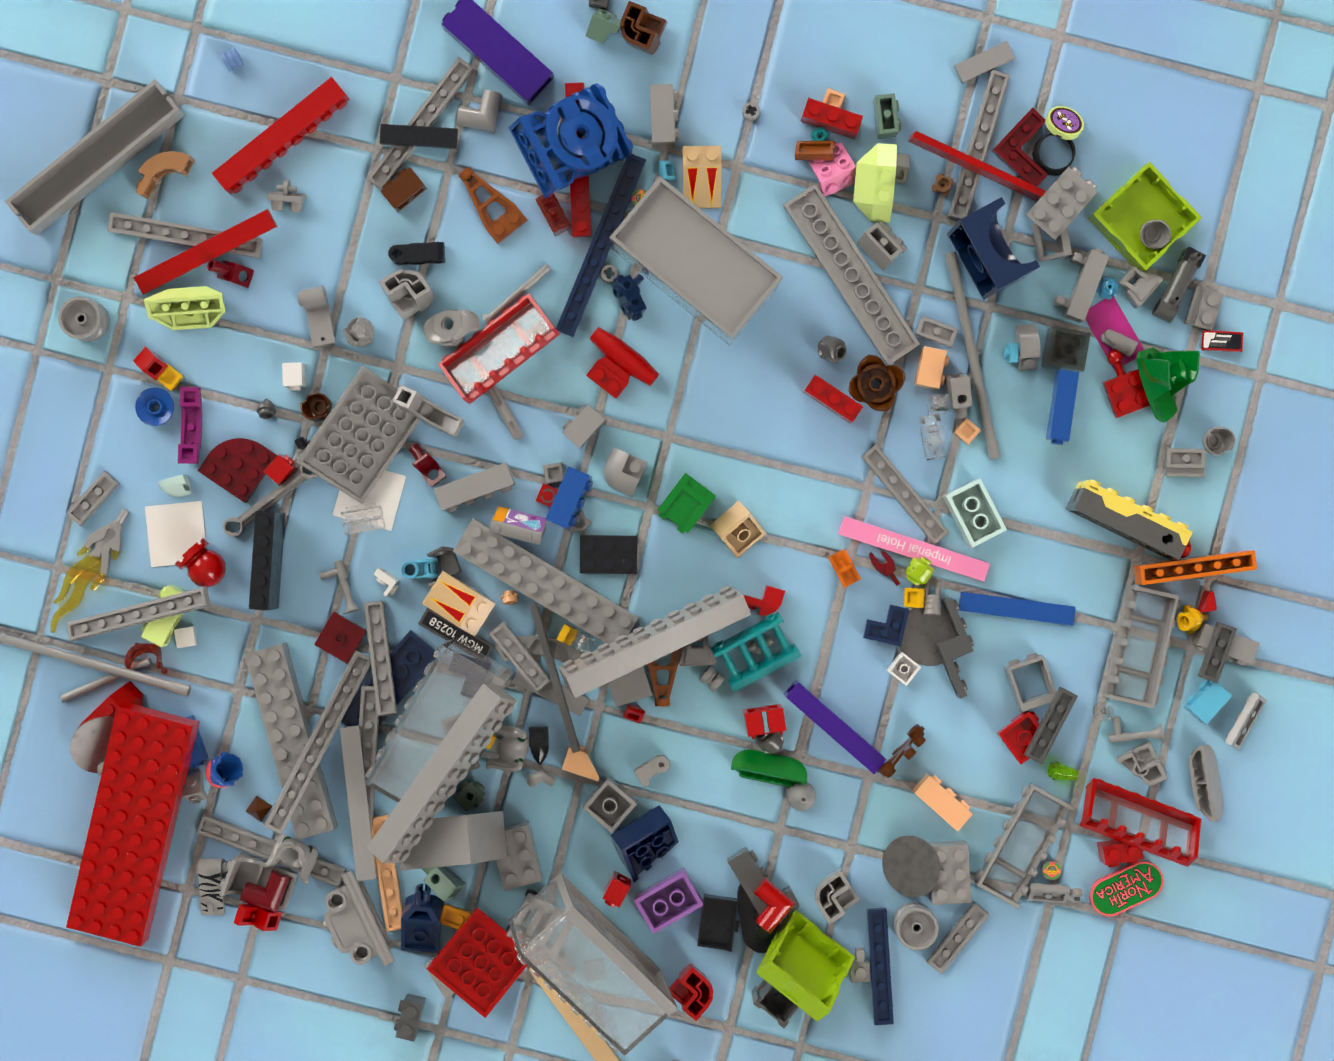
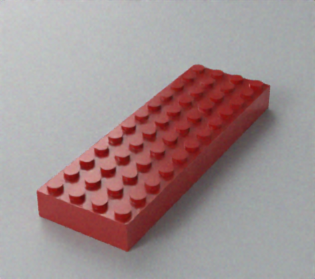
M127 702L117 706L66 928L139 947L148 940L200 721Z

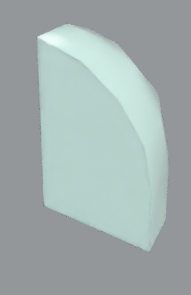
M179 475L158 482L159 487L170 496L181 497L193 494L188 475Z

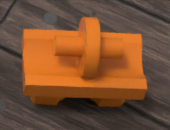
M845 548L828 557L843 588L861 580Z

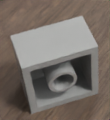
M608 776L584 803L583 809L608 831L613 833L637 805L638 800Z

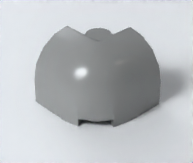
M400 269L379 281L389 302L403 320L417 311L423 313L433 302L434 295L431 288L417 271H403Z
M840 868L824 878L818 884L815 891L817 905L829 924L846 914L844 910L860 900Z

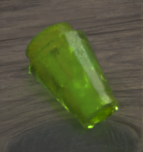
M1058 761L1050 763L1048 768V776L1053 780L1076 781L1079 775L1077 769Z

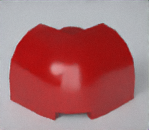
M691 963L679 973L678 978L669 987L673 998L681 1004V1009L695 1021L702 1016L713 1001L712 983L707 976Z

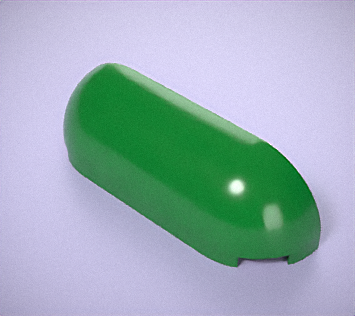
M748 749L738 752L732 760L731 770L739 772V776L742 778L785 787H793L794 784L798 783L804 785L807 782V771L804 765L791 757L766 754L765 752Z

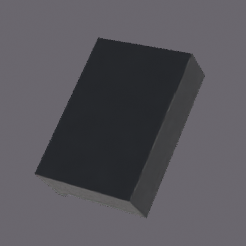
M704 894L697 946L732 952L734 932H738L740 921L736 920L738 899Z

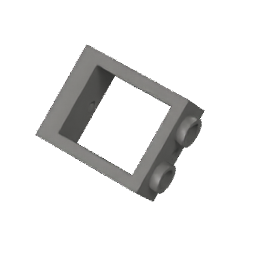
M1037 653L1027 655V659L1019 661V659L1009 661L1008 666L1004 667L1017 708L1021 712L1051 703L1056 694L1046 660L1043 655H1038ZM1038 663L1047 693L1022 701L1012 671Z

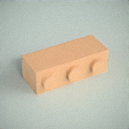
M926 774L912 791L955 830L959 831L973 815L969 811L971 807L965 801L961 800L959 802L954 797L957 794L949 787L945 790L940 785L942 781L934 774L932 777Z

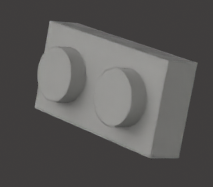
M921 316L915 335L951 348L958 328Z

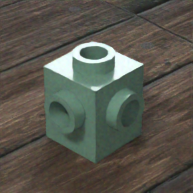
M473 779L469 783L465 781L458 788L460 792L454 797L462 808L468 812L473 806L477 808L484 801L482 797L486 794L484 792L485 788L479 781L475 782Z

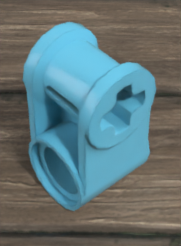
M438 558L405 562L401 567L402 575L409 579L439 577L436 566ZM409 564L414 565L416 569L413 575H409L406 572V567Z

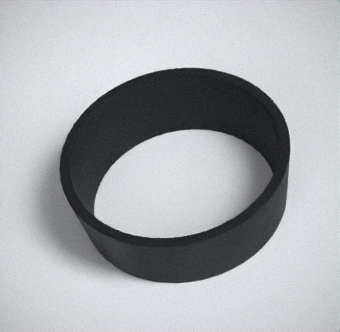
M1050 133L1041 137L1036 142L1032 156L1033 161L1048 175L1055 176L1062 174L1068 167H1071L1076 150L1073 141L1066 140L1072 149L1071 162L1060 169L1046 166L1040 158L1039 148L1046 137L1055 136Z

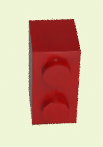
M614 870L603 892L602 899L605 900L604 902L613 908L615 906L620 908L631 887V879Z

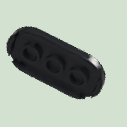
M740 883L737 890V899L743 940L753 951L766 953L780 927V923L771 934L764 930L756 922L759 913Z

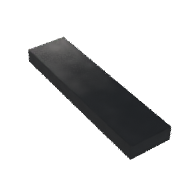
M381 124L380 144L457 149L458 128Z

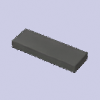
M1216 622L1198 677L1218 683L1237 628Z

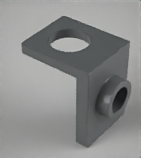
M442 546L427 554L428 557L438 558L441 571L451 576L462 572L457 556L453 552L454 548Z

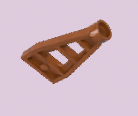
M471 167L464 169L458 177L465 183L485 229L497 244L501 243L528 221L513 202L477 176ZM480 187L485 188L491 194V197L484 203H481L475 194ZM492 202H498L505 208V213L496 220H491L487 213V206Z
M682 648L672 652L671 660L666 666L658 665L656 660L648 663L656 697L655 706H670V694ZM657 670L669 671V679L666 685L658 684ZM665 695L666 698H659V696Z

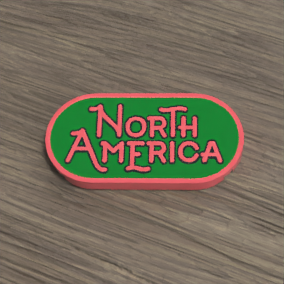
M1141 860L1138 863L1127 865L1094 882L1089 893L1090 903L1102 915H1118L1157 896L1163 887V874L1151 862Z

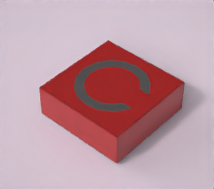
M543 483L536 501L551 507L558 489Z

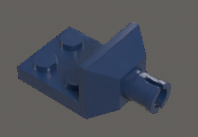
M419 884L415 888L416 893L406 897L401 916V950L439 953L441 916L444 901L435 895H430L431 888L427 884L425 885V891H423V884Z

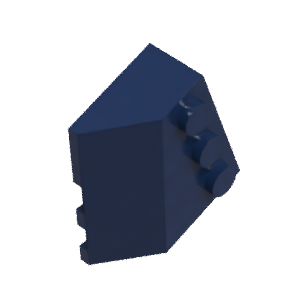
M660 805L611 834L619 858L634 883L639 879L638 875L644 869L648 871L652 867L651 863L656 858H662L679 842L671 819Z

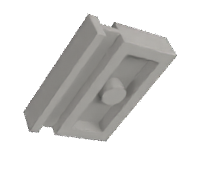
M1196 286L1184 324L1206 331H1213L1223 294Z
M1166 448L1165 476L1205 477L1206 449Z

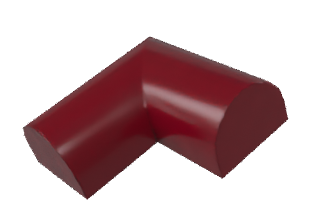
M272 870L266 887L247 882L241 893L240 901L277 913L291 876Z

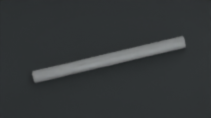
M148 657L125 668L137 671L151 665L152 661ZM113 674L106 675L61 695V700L66 702L121 677Z

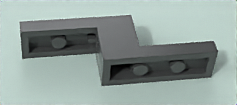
M947 597L941 601L956 635L936 643L935 646L956 697L961 699L967 696L966 690L968 688L965 681L960 679L958 675L960 668L957 662H953V660L973 652L972 646H974V642L970 635L967 636L965 620L963 617L960 618L957 612L960 610L957 601Z

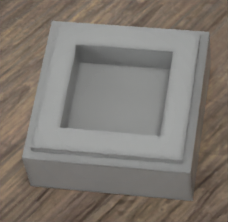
M562 462L543 465L546 484L562 482L564 478Z

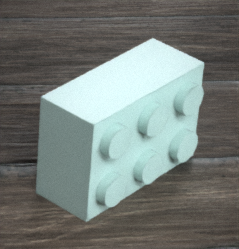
M981 478L975 479L942 496L968 547L973 548L1007 530Z

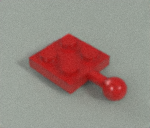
M1112 350L1107 354V361L1114 366L1117 377L1102 382L1115 418L1150 406L1141 381L1139 369L1124 373L1121 365L1123 356L1118 350Z

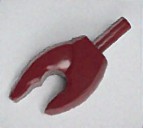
M881 551L885 562L880 564L874 554L870 552L869 557L876 571L885 577L890 576L895 585L898 586L900 582L893 573L896 571V567L892 557L886 552Z

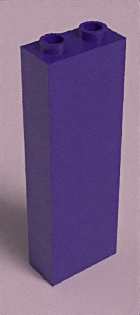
M459 0L455 5V9L451 13H447L442 19L441 25L443 29L528 106L553 80V72L473 0Z
M797 680L783 693L790 702L873 774L878 772L879 768L887 760Z

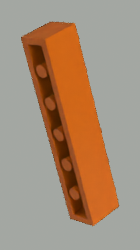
M1255 550L1133 565L1137 585L1257 570Z

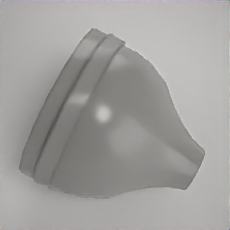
M807 782L804 785L798 783L790 787L787 799L792 808L804 811L814 805L816 792L811 784Z

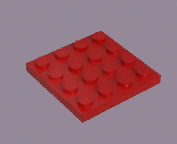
M476 907L426 969L486 1018L535 956L516 939L508 937L506 935L507 932Z

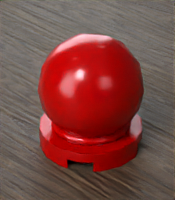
M202 538L200 540L201 544L199 545L196 542L182 555L184 557L183 561L180 562L178 560L175 565L180 570L187 568L188 577L196 585L212 587L220 583L224 578L226 564L220 554L207 550L209 543Z

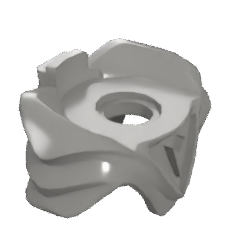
M469 310L443 311L433 315L425 322L424 336L429 343L441 344L442 347L457 346L465 341L464 336L480 329L479 317ZM450 318L453 321V327L448 330L445 327V322Z

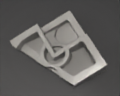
M1150 740L1116 758L1119 764H1123L1131 773L1139 776L1149 786L1168 779L1167 773Z

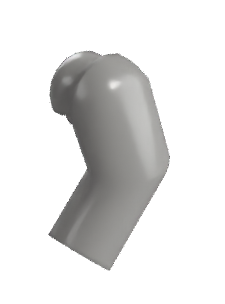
M769 636L765 638L770 648L775 642ZM750 640L746 643L750 653L763 654L758 642Z
M540 770L528 776L527 784L530 787H535L536 784L544 782L553 786L556 778Z

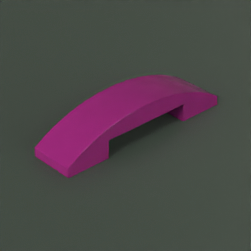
M180 387V407H182L181 441L178 444V464H198L202 440L201 388Z

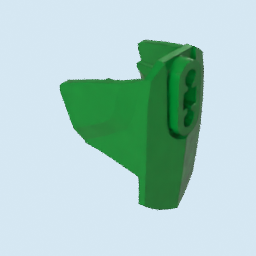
M1153 347L1138 352L1137 364L1141 381L1150 407L1158 421L1162 423L1167 422L1175 415L1178 409L1174 395L1196 381L1199 372V351L1160 352Z

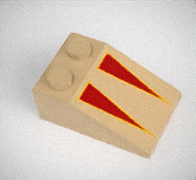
M683 146V195L698 208H721V146Z
M444 571L441 572L422 602L423 605L473 636H476L495 606V603L489 597Z

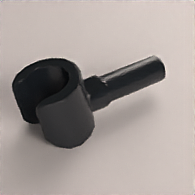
M300 437L294 442L298 449L303 450L311 440L306 442L304 437Z

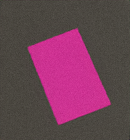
M1112 296L1110 300L1104 299L1089 308L1085 320L1105 355L1107 356L1114 349L1101 342L1100 336L1107 329H1110L1138 342L1135 351L1130 357L1122 354L1121 365L1123 366L1136 359L1138 352L1143 351L1144 348L1116 299Z

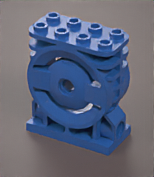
M598 83L584 88L580 92H575L571 96L553 104L545 114L538 111L528 115L525 114L509 127L544 198L568 187L573 183L574 179L591 175L625 159L632 153L633 149L631 140L627 138L624 132L622 122L618 120L615 114L614 106L606 96L605 88ZM560 117H561L562 121H561V123H560V125H559V128H558V136H557V126H558V122H559ZM576 131L582 134V139L577 136Z

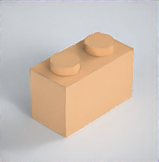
M926 346L921 348L914 386L933 390L943 386L945 375H942L943 368L947 367L949 356H946V350Z

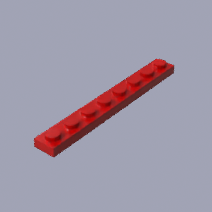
M584 82L565 83V98L584 89ZM576 131L577 136L582 139V134ZM588 175L574 179L573 183L570 184L572 237H592Z

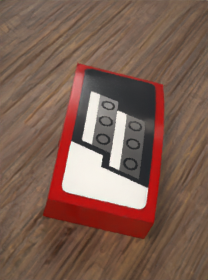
M1202 331L1201 350L1242 352L1244 333Z

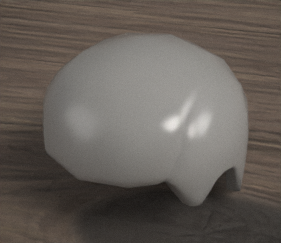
M1149 220L1141 227L1139 237L1141 243L1146 247L1158 249L1164 247L1170 241L1171 230L1162 220Z
M1218 426L1210 428L1204 434L1202 444L1209 454L1224 455L1225 452L1233 449L1236 439L1230 429Z

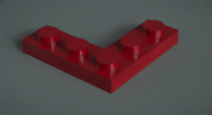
M1032 107L992 152L1022 180L1038 186L1048 174L1020 149L1046 120Z

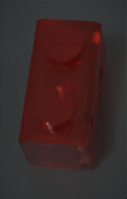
M555 194L547 198L541 195L535 199L554 236H558L572 228Z

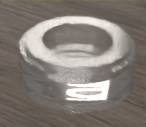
M1100 701L1094 705L1093 714L1097 719L1107 721L1113 716L1114 710L1111 704Z

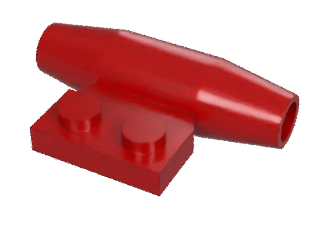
M600 327L591 335L590 340L605 357L597 360L586 376L615 399L620 396L629 384L630 376L649 386L659 376V373L641 354L620 338Z

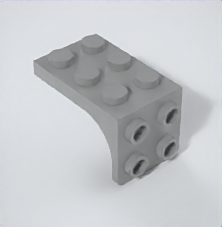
M1068 167L1026 214L1027 217L1054 240L1098 193L1095 190L1097 186L1091 180L1085 181L1081 178L1082 173L1076 167L1072 169Z
M240 853L232 861L229 860L225 871L227 875L220 882L218 889L221 891L219 896L224 897L227 894L241 895L247 882L266 887L271 871L275 870L291 876L279 907L280 910L285 911L299 873L275 865L273 868H265L264 864L267 861Z

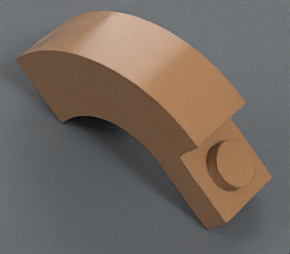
M176 151L162 152L154 155L138 171L144 177L137 183L136 193L149 199L161 177L169 173H179L187 177L195 159L185 153Z

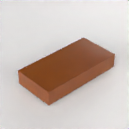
M797 141L795 160H833L836 146L835 141Z

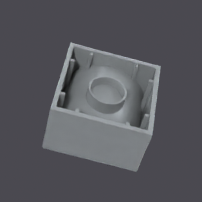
M503 811L433 818L432 825L422 833L420 842L412 847L409 857L399 864L400 871L466 865L507 858Z

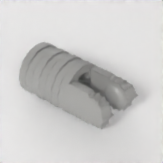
M1107 329L1100 336L1101 342L1112 347L1114 350H1118L1127 357L1133 354L1138 344L1137 341L1110 329Z
M929 581L924 584L923 615H941L942 581L936 582V595H930Z

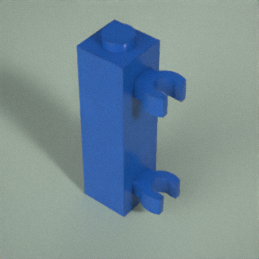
M1060 369L1055 373L1046 440H1051V444L1063 445V442H1069L1079 372Z

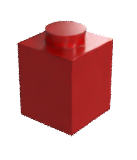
M146 346L133 360L142 372L154 380H157L168 367L159 355Z
M278 455L263 472L276 484L281 485L297 467L293 465L295 461L288 455Z

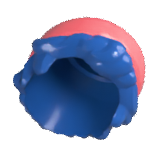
M223 751L220 755L214 756L207 764L205 771L206 779L216 788L232 787L243 776V764L238 756Z

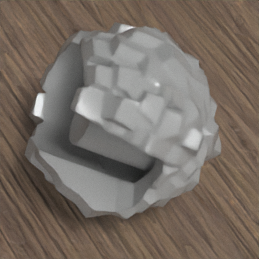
M356 317L343 330L347 343L352 346L366 347L368 344H372L375 331L372 322L366 318Z

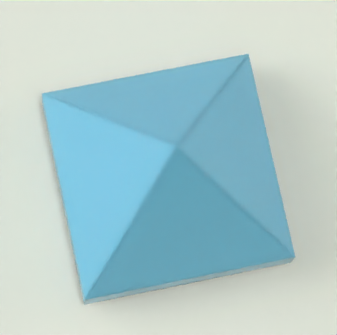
M659 161L658 175L664 180H677L674 162Z

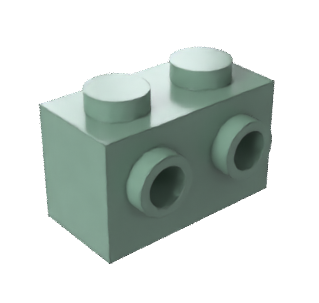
M895 93L875 95L873 108L877 139L896 137L899 131H901V121L897 117L899 103L895 99Z

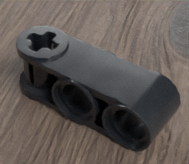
M444 242L393 245L388 251L389 258L396 265L440 264L446 262ZM397 251L402 254L399 256V259H396L394 256L397 254Z

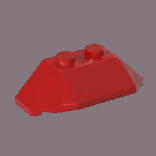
M128 681L107 697L81 722L79 727L95 718H114L117 706L124 702L142 706L144 694L131 681Z

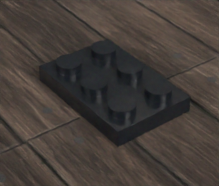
M580 535V573L637 574L638 536Z

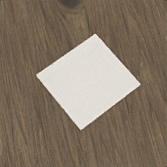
M385 470L363 504L339 490L333 515L392 531L406 476Z
M202 501L145 506L151 567L175 565L178 560L182 562L184 558L182 555L196 542L200 545L202 538L206 540Z

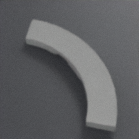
M538 635L517 637L531 655L544 656ZM548 637L554 659L564 663L568 660L574 661L583 654L572 645L562 643L556 640V638ZM495 645L503 661H508V657L500 647Z

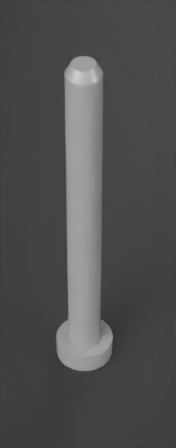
M544 265L488 315L484 314L482 316L484 321L488 324L491 320L497 318L506 308L550 271L549 265Z

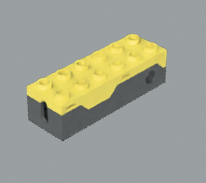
M1090 479V481L1078 482L1065 508L1066 510L1166 559L1180 560V558H1186L1192 548L1189 539L1193 532L1188 530L1189 526L1186 524L1170 521L1171 517L1165 514L1153 513L1154 509L1151 507L1135 504L1136 500L1127 496L1125 498L1118 496L1119 492L1111 488L1100 487L1101 483Z

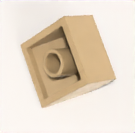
M740 501L736 502L710 525L737 558L766 534L753 515Z

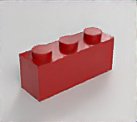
M808 98L801 122L816 127H823L827 131L855 140L863 116Z
M817 375L812 377L803 391L804 394L849 424L853 423L863 408L862 405Z

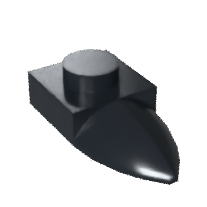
M548 726L529 727V747L533 758L539 765L544 762L549 750Z

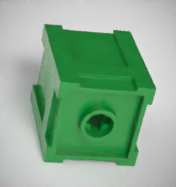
M685 473L657 509L660 512L658 516L663 520L667 517L678 526L676 530L680 533H689L715 499L716 495Z

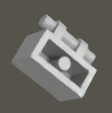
M880 221L869 228L857 244L883 271L908 248L903 244L904 241L900 237L897 238L891 231L892 228L889 225L886 226Z

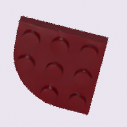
M235 438L226 440L212 449L197 471L244 503H247L266 474L263 471L278 455L254 440Z

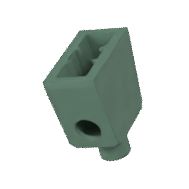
M446 866L422 869L427 874L424 882L444 902L453 899L466 884Z

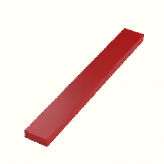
M915 131L908 140V142L1037 202L1046 193L1045 190L918 131Z
M266 209L133 278L142 295L209 262L210 259H215L278 226L269 209Z

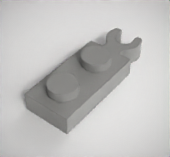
M1031 883L1027 892L1028 901L1066 903L1069 900L1074 903H1080V897L1083 896L1082 889H1069V886L1059 884Z

